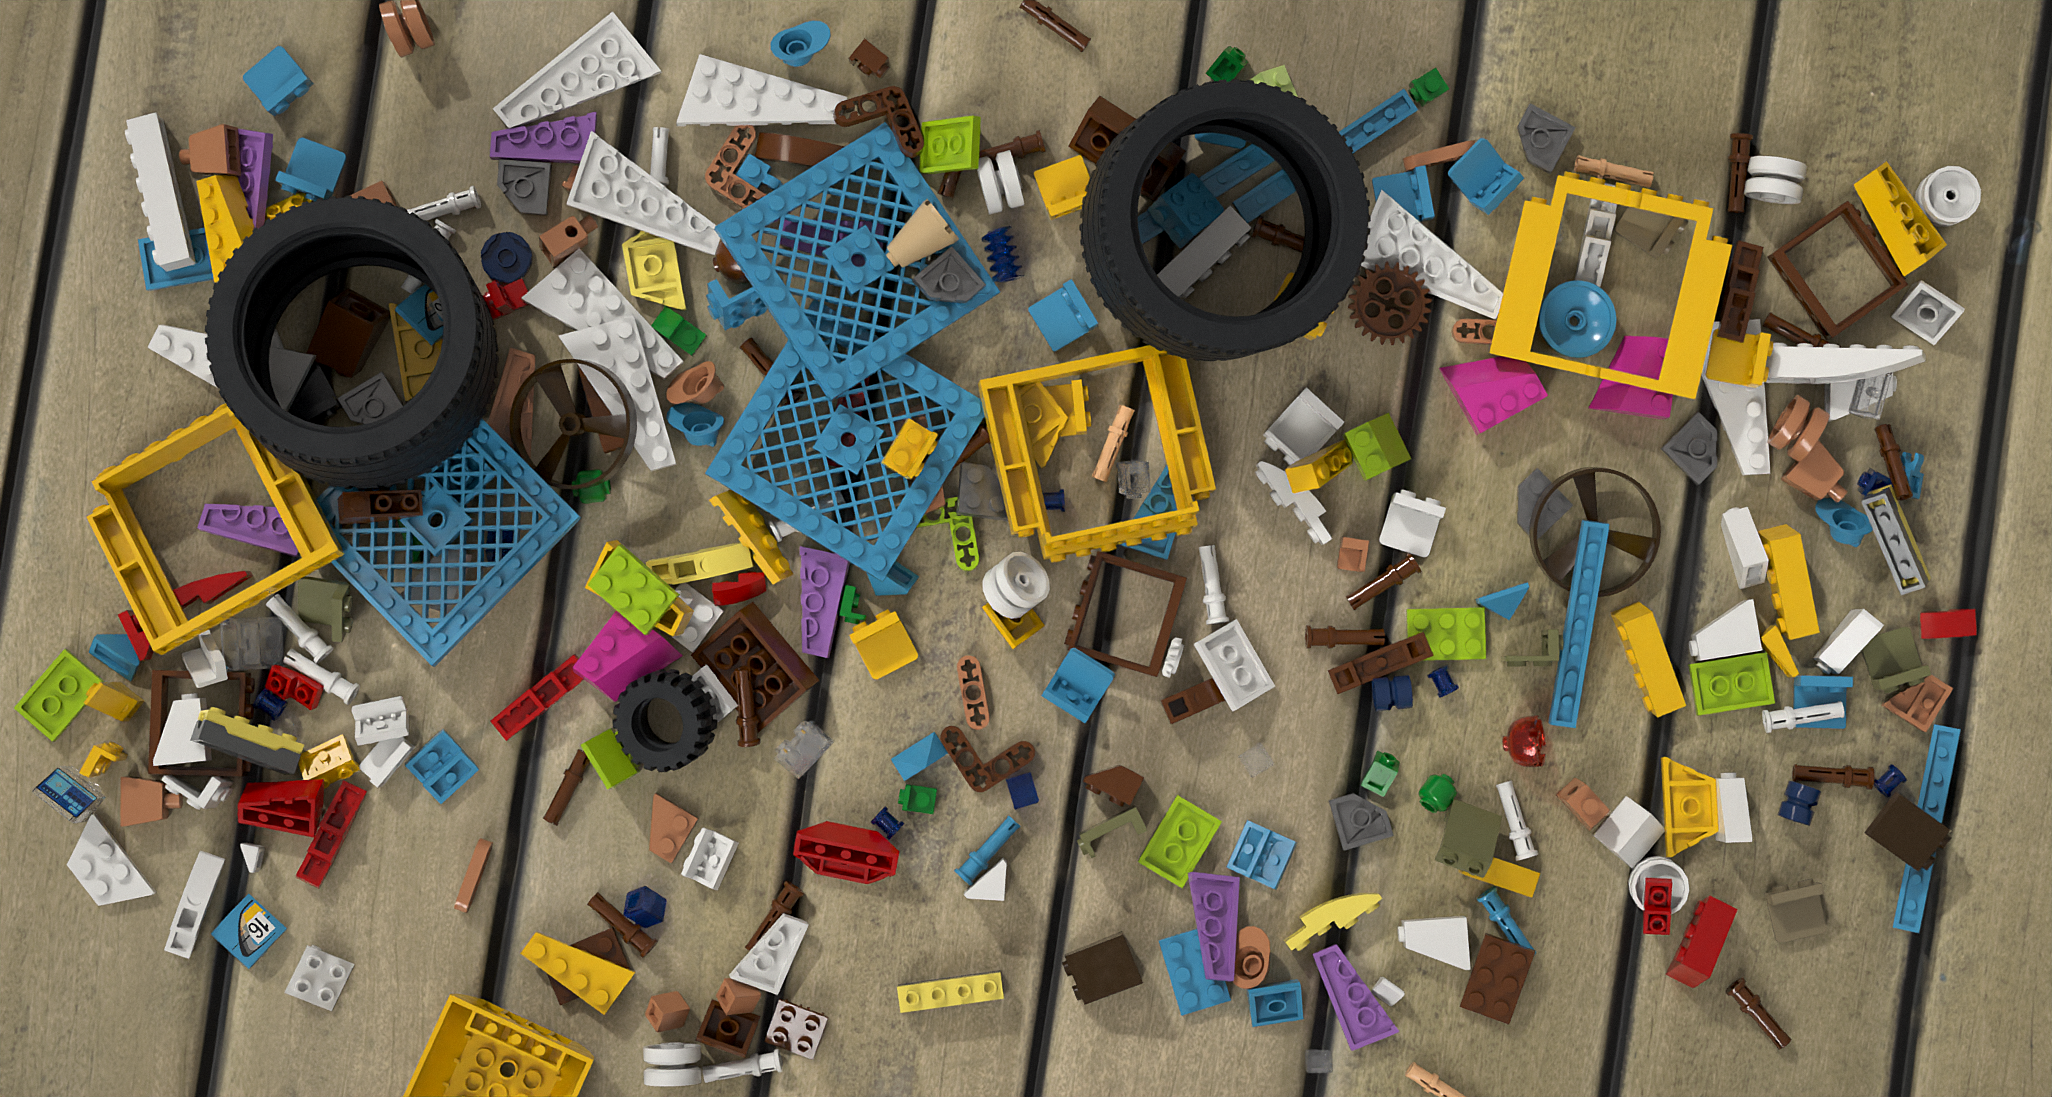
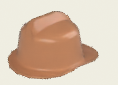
M706 361L677 375L667 388V400L672 404H680L689 400L704 404L711 401L717 393L724 389V384L715 373V364L711 361Z
M1249 926L1241 929L1236 934L1234 981L1232 982L1240 988L1252 989L1258 986L1270 971V941L1262 929Z

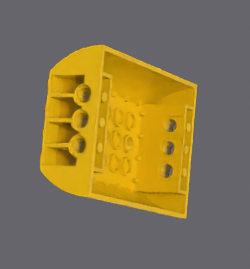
M450 994L403 1097H577L594 1061V1056L578 1042L484 999L464 994ZM511 1062L515 1066L513 1076H506L502 1073L501 1067L503 1063Z

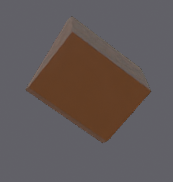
M712 999L695 1041L745 1058L749 1052L761 1016L753 1013L726 1015L719 1001Z

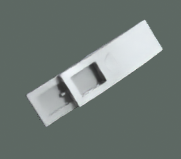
M1264 461L1259 462L1256 465L1259 470L1255 471L1263 484L1268 483L1273 490L1270 496L1276 505L1282 504L1285 508L1294 503L1296 507L1292 510L1300 522L1305 520L1310 529L1307 530V533L1313 542L1317 543L1319 541L1323 545L1332 539L1318 518L1326 512L1318 499L1309 490L1292 493L1285 471Z
M204 851L199 852L174 916L165 951L188 959L190 958L223 868L224 858Z

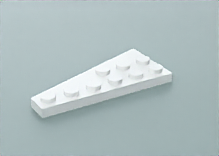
M611 12L496 105L493 110L509 129L520 127L662 73V71L618 17Z
M700 54L676 123L677 126H686V124H700V126L726 124L727 126L768 125V123L791 125V123L805 122L808 124H836L833 118L835 107L841 101L847 100V97Z
M591 131L566 205L715 256L720 237L714 230L716 225Z
M1381 189L1371 213V221L1368 222V228H1370V235H1368L1367 239L1368 248L1364 251L1365 259L1361 266L1375 271L1376 263L1381 269H1384L1386 261H1388L1390 268H1394L1395 263L1399 262L1400 270L1409 265V274L1417 270L1418 275L1415 279H1425L1421 288H1429L1430 291L1428 293L1496 320L1503 292Z
M580 248L521 298L523 302L531 304L548 316H552L565 323L566 326L575 331L634 315L649 371L665 380L683 364V360Z
M634 315L559 335L560 340L568 349L573 359L588 360L603 365L616 374L627 387L633 399L637 416V433L634 447L650 471L676 465ZM577 363L611 414H626L622 399L612 382L596 369Z
M1760 319L1749 320L1746 333L1753 335L1760 333ZM1714 322L1701 375L1714 407L1718 411L1721 424L1727 433L1742 475L1770 474L1764 382L1762 386L1753 388L1709 380L1705 376L1712 334L1715 329L1719 328V322Z
M159 325L148 348L217 387L209 368L211 362L207 359L206 355L207 345L205 344V338L207 334L168 325ZM270 347L269 371L272 387L281 408L288 412L316 355Z

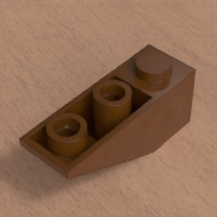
M421 490L342 492L337 499L339 524L372 523L423 516Z
M1213 678L1160 700L1170 724L1226 701Z

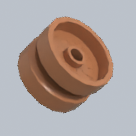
M393 0L379 4L388 37L401 58L413 54L414 43L411 36H413L417 46L422 50L435 45L429 22L419 0H400L403 13Z
M1800 395L1795 396L1781 413L1767 440L1768 444L1778 450L1788 445L1787 455L1798 462L1802 461L1814 447L1830 417L1828 412L1819 407L1809 412L1810 402Z

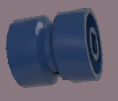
M1409 675L1394 676L1392 681L1387 677L1372 679V694L1376 712L1391 710L1392 706H1395L1397 709L1413 707L1412 686Z
M1788 781L1784 793L1787 800L1781 802L1777 815L1810 826L1814 816L1812 806L1818 804L1821 791Z

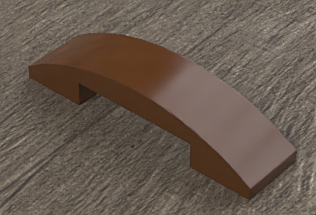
M759 132L755 157L774 162L782 161L813 167L844 148V146L795 136Z
M1421 632L1328 670L1337 694L1369 682L1373 678H1379L1432 657L1434 654L1425 633Z

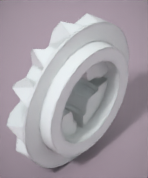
M1175 637L1171 641L1162 669V674L1165 677L1170 678L1171 673L1175 674L1184 648V645L1181 644V638Z

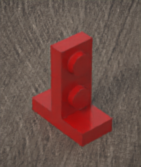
M522 278L505 286H502L497 281L486 284L488 292L482 295L493 320L529 305L521 300L529 292Z

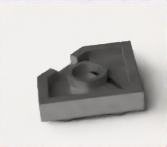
M1530 103L1517 126L1527 162L1551 174L1576 127Z
M499 159L497 185L522 214L548 215L552 164Z
M952 246L912 280L929 300L967 303L986 286Z
M383 372L337 398L350 420L362 424L380 420L403 407L402 402Z
M1697 412L1661 450L1696 485H1699L1717 467V430Z
M961 463L956 515L1002 521L1008 520L999 479L988 466Z
M1538 468L1519 484L1517 488V523L1528 535L1530 519L1535 504L1544 490L1551 484V481ZM1558 489L1552 493L1542 509L1538 521L1537 540L1573 506Z
M1354 793L1328 800L1344 851L1394 836L1387 812L1384 809Z

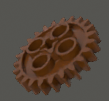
M1386 261L1384 269H1381L1376 263L1375 272L1373 273L1366 268L1367 277L1364 278L1358 275L1357 278L1361 284H1354L1352 287L1357 291L1356 294L1348 295L1350 299L1355 300V303L1349 304L1348 308L1355 309L1356 311L1350 315V319L1358 318L1359 320L1354 327H1364L1361 333L1362 336L1370 332L1371 342L1377 336L1380 337L1381 345L1384 344L1386 338L1390 339L1391 345H1394L1395 338H1399L1402 343H1405L1404 335L1406 334L1413 339V329L1422 331L1419 322H1428L1423 313H1431V309L1425 307V304L1432 302V299L1424 297L1430 289L1421 288L1425 279H1415L1418 275L1417 270L1409 274V265L1400 270L1399 262L1395 263L1394 268H1390L1388 261ZM1388 280L1391 283V289L1386 293L1379 292L1376 288L1378 281ZM1407 290L1413 292L1415 296L1414 300L1409 304L1402 303L1400 300V294ZM1373 292L1386 300L1393 297L1396 305L1410 310L1411 313L1406 314L1392 306L1389 310L1385 309V303L1370 297L1369 293ZM1376 303L1379 305V313L1375 316L1366 314L1365 307L1367 304ZM1393 314H1399L1403 318V323L1398 327H1393L1388 323L1389 317Z

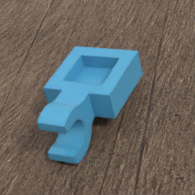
M748 154L736 173V176L758 190L762 184L772 190L783 185L780 180L769 175L772 169L771 166L751 154Z
M1903 452L1901 461L1906 468L1905 472L1908 483L1913 493L1911 498L1920 499L1924 476L1923 473H1920V469L1924 462V455L1915 453V458L1911 462L1912 454Z

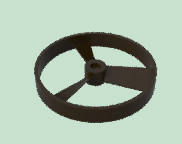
M562 359L541 366L523 382L514 398L510 412V436L514 450L550 486L556 488L584 489L607 481L623 467L632 452L636 439V409L627 387L611 370L588 360ZM579 363L601 372L617 389L626 414L585 418L584 415L577 413L561 366ZM538 381L561 417L559 428L562 434L539 464L535 466L523 444L521 413L529 391ZM587 431L624 439L617 459L607 471L596 479L578 485H568L552 479L571 436H579Z
M1584 467L1560 476L1541 494L1530 519V545L1534 558L1543 573L1556 585L1570 592L1571 587L1566 586L1561 581L1574 567L1579 536L1543 560L1537 541L1538 521L1542 509L1552 493L1563 483L1573 478L1586 519L1588 521L1600 522L1598 521L1595 472L1611 473L1624 478L1640 492L1647 503L1652 519V537L1609 530L1608 544L1643 560L1638 570L1627 580L1612 588L1598 591V597L1610 596L1634 585L1651 567L1660 545V518L1653 499L1635 479L1605 467Z

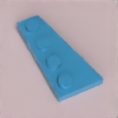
M1167 465L1133 519L1177 510ZM1176 532L1166 534L1167 538L1163 540L1152 541L1150 537L1141 539L1142 543L1129 547H1127L1126 543L1120 545L1167 560Z

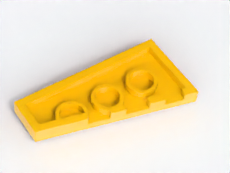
M732 490L725 491L709 499L714 507L718 505L725 515L722 518L727 525L733 524L740 533L738 539L742 545L752 549L755 553L753 559L772 584H776L793 575L789 562L783 557L777 546L776 539L770 534L764 523L763 516L757 511L752 502Z
M535 932L520 953L603 1015L607 1013L636 973L633 970L616 965L611 961L594 956L591 953L572 947L539 932Z

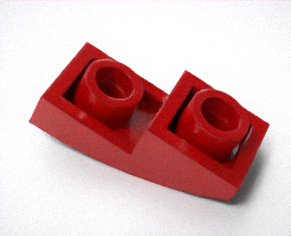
M764 572L739 573L738 582L723 581L712 583L715 606L743 602L759 596L767 590Z
M1949 609L1948 611L1920 613L1921 639L1977 635L1976 609Z
M279 665L271 667L265 685L267 689L282 699L286 700L291 697L309 710L317 708L324 689L323 685L311 678Z
M1645 878L1643 934L1670 935L1672 879Z

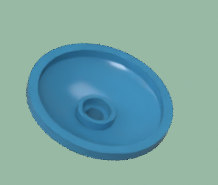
M1580 280L1562 283L1552 289L1541 304L1538 319L1541 334L1546 343L1563 356L1584 358L1594 355L1609 343L1616 328L1614 305L1606 292L1593 283ZM1571 317L1577 319L1578 323L1576 326L1570 324Z

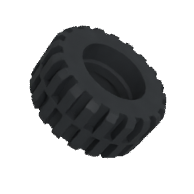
M661 669L648 673L626 686V690L621 692L618 697L620 703L614 706L613 714L617 715V718L612 720L613 728L618 730V734L615 735L617 743L622 742L624 748L621 750L626 756L630 754L633 757L632 762L636 765L643 763L646 770L653 771L657 769L658 772H668L681 769L703 755L709 749L708 745L714 740L715 734L712 731L717 728L718 721L713 719V715L717 713L715 705L711 706L709 700L712 699V696L709 692L705 693L702 690L704 685L699 680L693 682L692 675L686 672L679 675V670L670 669L665 671ZM652 699H665L672 703L679 711L683 721V732L678 742H666L652 731L647 717L648 707Z

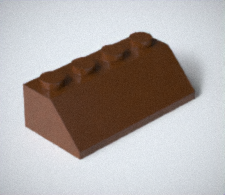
M1099 96L1088 109L1068 147L1096 164L1104 150L1110 146L1112 140L1135 121L1136 118L1102 96ZM1169 142L1149 168L1140 193L1155 201L1186 151L1175 143Z

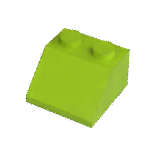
M1389 413L1366 422L1342 435L1364 481L1411 459Z
M610 728L581 744L582 749L607 790L617 787L640 772L638 769L640 765L632 762L633 757L630 754L626 756L621 750L624 746L622 742L617 743L615 735L618 734V731H615L614 728Z

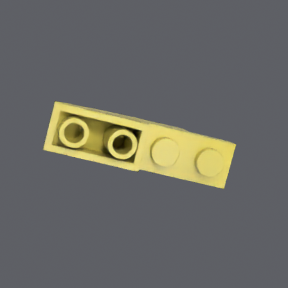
M739 542L700 549L697 552L648 560L646 566L667 584L675 585L751 568L754 566L751 549L746 546L744 547Z
M1359 893L1324 902L1299 916L1304 926L1286 938L1284 942L1291 951L1295 948L1299 951L1310 943L1309 938L1317 933L1320 936L1331 928L1330 923L1334 921L1339 929L1343 926L1345 929H1348L1359 921L1357 916L1364 911L1369 914L1380 906L1378 901L1382 897L1378 893Z

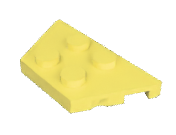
M640 231L636 236L624 242L622 247L631 295L678 310H687L675 242L644 231Z

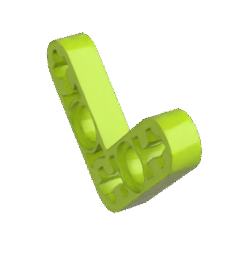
M958 497L945 499V503H948L947 508L955 507ZM943 507L939 508L941 515L935 521L929 520L925 514L923 516L925 522L919 523L916 528L950 523L958 567L964 571L974 570L979 564V554L972 516H957L956 512L948 513L950 518L944 519L945 510ZM967 527L970 530L971 536L967 541H959L956 538L958 528ZM973 543L974 548H968L970 556H975V560L971 562V566L966 567L965 563L960 562V558H964V550L958 551L957 546H966Z

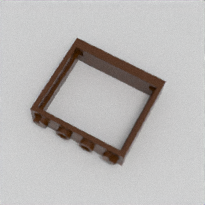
M1849 201L1838 206L1767 256L1826 340L1838 335L1908 285L1899 267H1895L1890 260L1892 256L1888 249L1883 245L1880 246L1875 239L1877 236L1873 228L1868 224L1865 225L1860 218V210L1856 209ZM1841 215L1891 286L1838 324H1835L1785 253Z
M1097 551L1096 556H1090L1087 570L1091 571L1089 581L1083 580L1079 593L1084 596L1081 606L1077 604L1075 606L1072 619L1076 620L1074 630L1068 629L1064 644L1069 645L1068 651L1071 648H1076L1091 658L1157 677L1187 578ZM1102 561L1174 583L1149 667L1077 645Z
M152 670L148 774L248 776L252 763L237 758V768L153 766V759L167 721L169 678L192 679L189 671ZM227 672V680H240L239 716L248 720L253 719L254 706L250 704L251 693H254L255 689L254 678H251V673Z

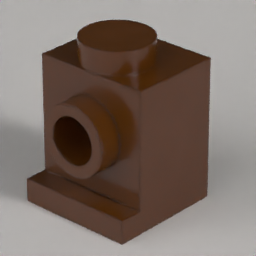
M865 38L848 58L853 66L859 63L857 68L868 77L872 74L876 78L882 79L890 68L888 66L889 58Z

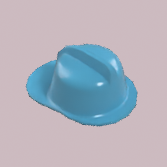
M809 21L783 30L773 37L770 43L771 51L774 56L783 60L785 64L794 67L803 66L811 61L814 53L822 50L828 44L831 37L830 29L827 24L821 21Z
M685 402L676 404L668 410L666 416L668 423L682 431L687 441L696 446L708 445L714 447L717 443L719 429L724 423L722 415L695 403Z
M1823 498L1815 505L1818 516L1829 524L1830 535L1839 543L1858 547L1864 535L1873 530L1867 515L1857 511L1841 500L1837 503L1832 498Z

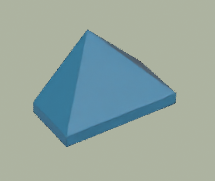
M897 561L883 582L867 573L876 596L907 594L919 578L918 575Z
M1528 582L1475 600L1478 605L1510 620L1529 589Z
M97 634L92 641L88 653L131 682L138 669L139 659L128 635Z
M934 731L893 757L891 761L905 781L948 754Z

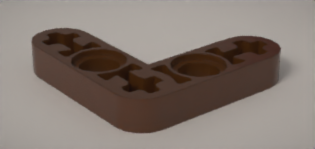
M889 86L841 101L836 105L833 118L839 126L850 127L886 115L900 151L909 158L917 157L922 152L924 140L905 93L901 88ZM889 95H892L894 98L898 97L896 103L898 110L895 112L894 102L892 100L888 101ZM866 101H871L876 105V110L867 112L863 109L862 104ZM842 110H845L846 113L852 112L848 119L844 115L840 116ZM899 116L906 117L909 120V125L907 127H899L895 119ZM908 133H910L911 142L917 143L915 149H912L911 146H906L908 143Z
M948 726L940 735V740L969 786L976 792L987 791L1030 763L1035 756L1034 746L1030 742L1020 741L983 764L959 727ZM949 730L952 733L956 731L959 733L956 739L960 745L963 742L967 745V747L959 749L955 755L951 751V749L956 748L952 742L947 743L945 741V738L948 737L946 732ZM1019 746L1029 747L1031 749L1028 753L1029 758L1025 760L1024 757H1020L1016 760L1019 765L1014 767L1012 760L1006 754L1011 751L1012 756L1019 752ZM964 751L970 752L974 757L973 763L968 767L962 766L959 763V755ZM999 759L1007 760L1010 765L1008 772L1005 774H999L995 771L994 765ZM977 763L981 766V769H977L980 776H987L986 786L983 788L980 785L975 786L973 784L976 780L973 773L970 776H967L965 771L973 769Z

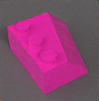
M1624 336L1609 368L1659 379L1669 339ZM1602 379L1588 409L1665 420L1670 418L1673 394Z
M1500 356L1439 368L1476 436L1548 396L1538 376L1526 361Z
M616 610L575 663L573 672L616 702L621 692L625 691L626 686L648 673L664 669L683 655L654 630L649 635H644Z

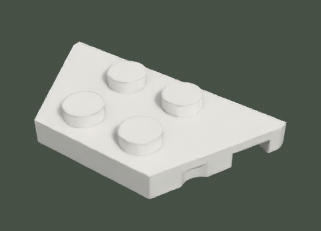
M91 815L67 866L96 904L100 906L155 894V889L98 815Z

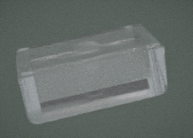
M1892 373L1857 380L1848 410L1849 413L1860 418L1880 420Z

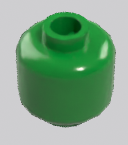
M601 469L580 471L577 474L576 481H572V485L594 480L604 472ZM610 479L590 488L572 489L574 497L579 496L583 504L604 502L607 499V495L611 494Z
M1436 774L1430 775L1418 792L1420 804L1432 813L1446 811L1457 795V790L1453 785L1455 783L1454 780L1446 774H1441V776Z

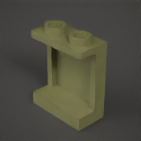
M1453 799L1445 814L1444 821L1446 825L1435 861L1483 878L1492 864L1503 816Z
M1134 805L1079 832L1081 838L1077 840V843L1083 855L1089 853L1091 858L1095 857L1096 855L1090 842L1130 821L1138 835L1148 831L1136 806Z

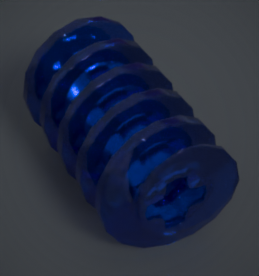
M1012 226L991 230L981 238L983 243H990L984 247V252L992 253L987 257V262L995 263L989 268L990 272L998 273L992 277L993 282L1005 283L1025 276L1016 273L1023 268L1022 265H1014V261L1019 259L1020 256L1011 254L1017 248V245H1009L1008 243L1015 238L1014 235H1006V232Z

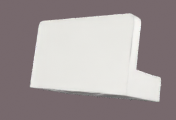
M207 630L199 635L201 648L182 653V659L197 688L228 679L225 660L210 631Z
M403 736L379 741L359 765V769L371 778L370 782L377 788L383 787L414 750L415 746Z

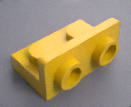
M907 418L881 463L906 479H912L913 476L917 477L924 468L925 464L922 461L926 454L930 455L937 446L938 441L935 439L938 434Z
M343 734L301 753L298 762L303 779H324V789L331 783L348 778L360 770L359 764L353 758L347 738Z
M111 741L94 745L79 773L88 778L99 776L101 772L105 774L112 761L126 760L128 755L122 752L124 749L122 746Z

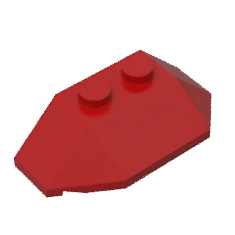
M826 821L797 831L793 855L796 858H800L807 867L818 875L870 884L896 874L900 851L878 831Z

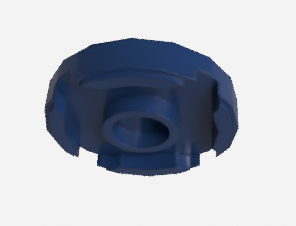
M502 232L492 235L485 242L481 250V262L484 271L490 278L500 283H512L528 274L532 266L533 254L530 245L523 237L513 232Z

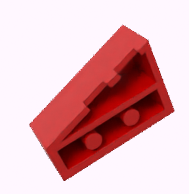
M324 779L247 783L238 802V823L314 838L323 818Z
M1710 895L1702 901L1699 900L1693 910L1694 917L1686 927L1682 942L1665 975L1691 988H1695L1711 977L1738 909Z

